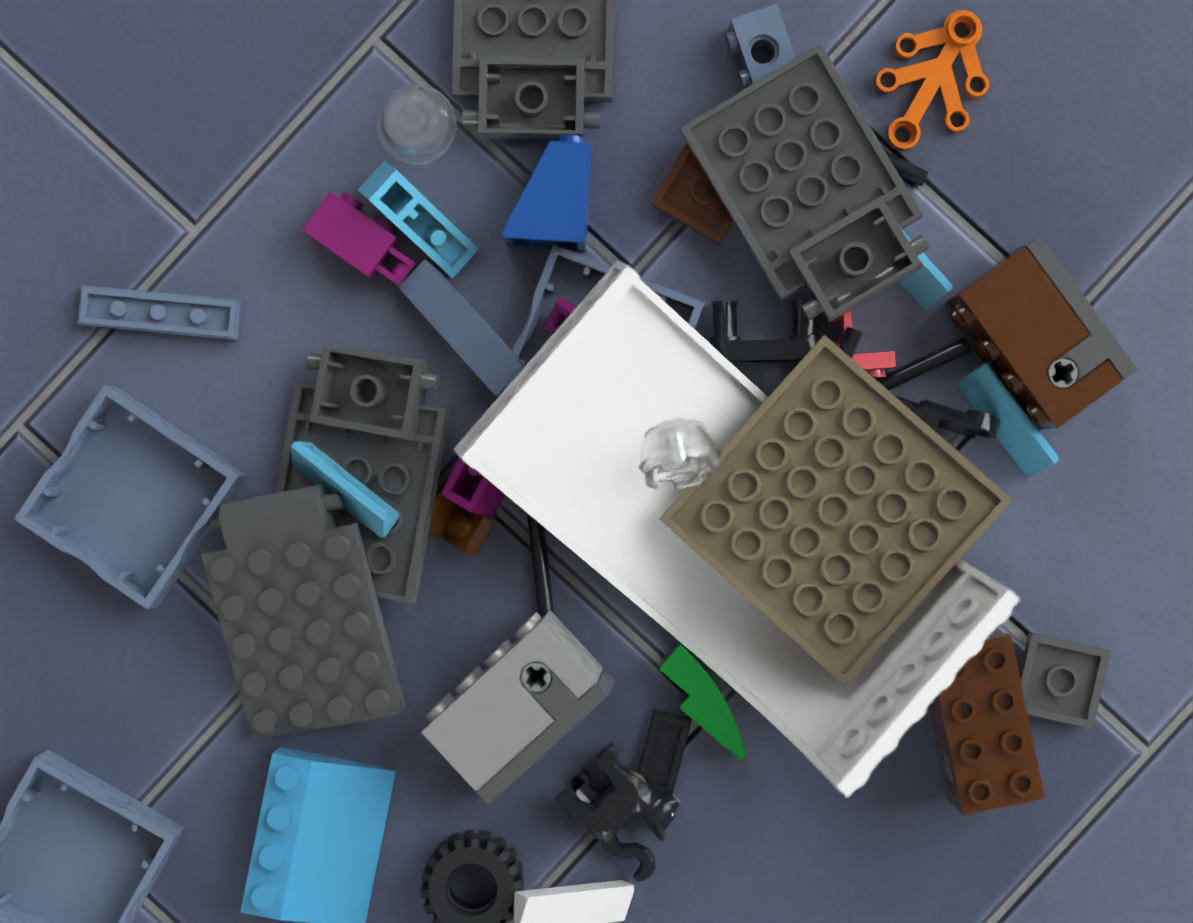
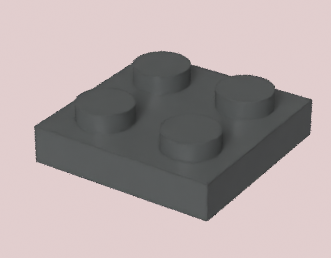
M1028 632L1019 672L1028 715L1093 729L1111 651Z

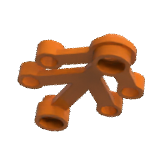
M957 10L945 19L941 28L916 35L904 33L896 40L894 52L897 57L903 60L913 58L920 49L945 45L935 59L896 70L884 68L875 77V88L882 94H891L900 85L925 79L904 117L895 119L887 129L886 138L893 149L907 151L919 141L921 130L918 123L938 88H940L947 113L943 120L946 130L951 133H960L968 126L970 117L968 112L962 107L951 65L959 53L967 75V79L963 84V90L969 98H981L988 91L989 79L982 73L975 47L982 36V24L974 13L968 10ZM955 26H965L968 30L967 37H958L954 31ZM909 40L912 42L914 50L910 53L903 52L900 48V42ZM890 75L894 79V86L890 88L884 87L880 82L881 76ZM972 79H978L982 82L983 90L981 92L971 90L970 81ZM952 114H959L963 118V125L961 127H955L951 124L950 116ZM905 129L909 134V140L907 142L898 141L895 137L896 130Z

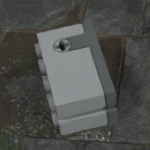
M551 610L543 617L537 612L530 617L514 634L518 639L514 644L508 639L504 641L484 662L488 666L484 671L477 666L454 689L458 693L455 698L449 692L425 716L430 723L421 733L475 791L478 790L477 793L488 805L609 696L615 683V679L605 669L602 670L603 666ZM543 667L545 670L539 673L537 670Z

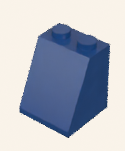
M562 135L559 136V141L549 142L503 228L502 238L506 246L551 249L553 245H556L566 250L586 251L592 165L591 143H583V137Z

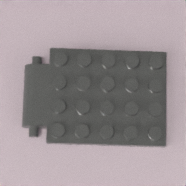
M454 0L452 97L459 100H479L478 110H463V126H478L479 139L559 140V136L562 135L584 138V128L600 129V112H584V102H612L614 0Z
M821 44L680 127L681 135L780 301L782 302L805 287L808 290L812 300L801 306L808 320L822 313L824 318L830 323L922 268L918 255L930 249L928 242L923 235L908 241L902 230L921 219L923 214Z
M326 343L322 347L321 354L309 353L306 359V367L308 369L318 370L316 384L295 383L276 493L315 485L293 467L291 457V445L294 441L313 443L399 512L400 518L386 537L381 538L346 509L332 511L336 527L353 523L358 524L376 596L378 598L416 604L451 408L425 404L427 389L434 391L439 389L440 375L430 373L427 360Z
M324 484L223 503L219 510V517L210 519L212 533L223 534L226 549L202 553L201 558L252 740L401 715L406 710L358 524L353 523L336 527L332 511L343 509L344 500L340 492L328 495Z

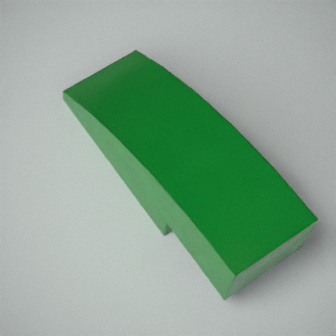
M678 641L659 663V670L686 692L678 702L679 708L741 761L746 753L739 729L725 698L713 678L698 659Z

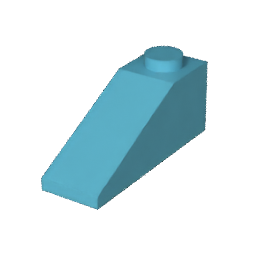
M383 161L357 189L452 279L479 250L408 180L387 162Z

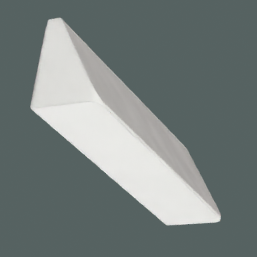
M623 880L516 891L514 892V923H611L624 921L634 893V885Z

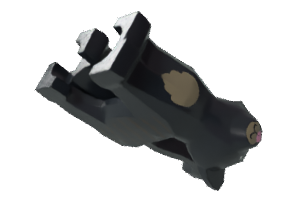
M611 743L598 755L599 758L597 759V763L609 780V784L600 792L595 790L589 783V773L582 769L571 779L573 788L568 786L556 795L554 800L570 818L585 826L596 839L600 840L605 850L616 859H638L640 866L635 871L633 878L637 882L646 881L652 876L656 868L655 856L648 847L638 842L620 843L617 832L638 811L641 812L648 828L659 840L663 841L666 837L665 830L674 820L680 802L677 796L672 793L664 794L653 790L642 774L621 764L617 759L619 751Z

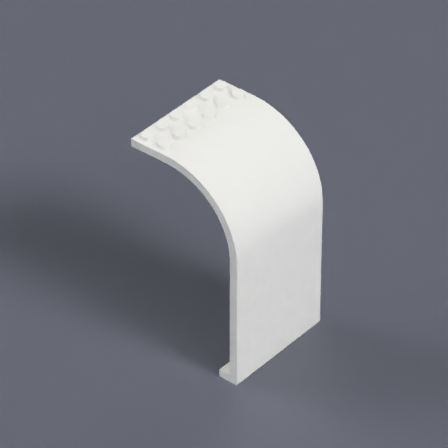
M617 260L453 450L463 461L487 478L717 673L784 734L836 788L849 797L856 788L861 787L867 781L871 770L878 762L895 749L898 739L912 723L917 722L924 715L927 706L937 694L952 683L956 672L963 664L980 651L983 641L997 625L1003 623L1010 616L1012 608L1020 599L1008 588L960 559L854 677L843 686L659 519L768 397L639 279L640 276L630 266Z

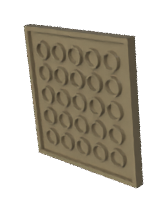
M824 335L659 519L845 686L1008 507L1013 499Z

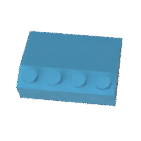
M282 746L276 749L271 756L240 912L281 921L366 923L397 770Z

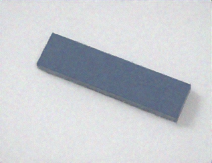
M424 259L398 287L496 397L503 393L526 366L432 262Z
M81 285L77 325L238 341L242 301Z

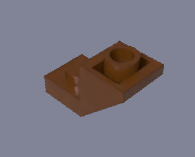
M437 490L429 532L442 537L462 551L476 557L494 521L487 516L469 512L441 495V491Z

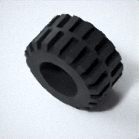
M472 829L466 830L463 835H458L457 832L449 836L445 843L442 841L436 847L423 871L421 879L423 884L420 889L421 898H425L423 907L427 915L433 914V923L511 922L514 917V892L523 891L524 879L522 876V863H518L516 859L517 853L514 848L509 849L505 845L506 840L500 836L498 839L490 837L491 832L483 830L482 834H475V830ZM464 864L483 866L495 878L497 888L494 896L480 904H470L460 900L452 891L449 883L453 870Z

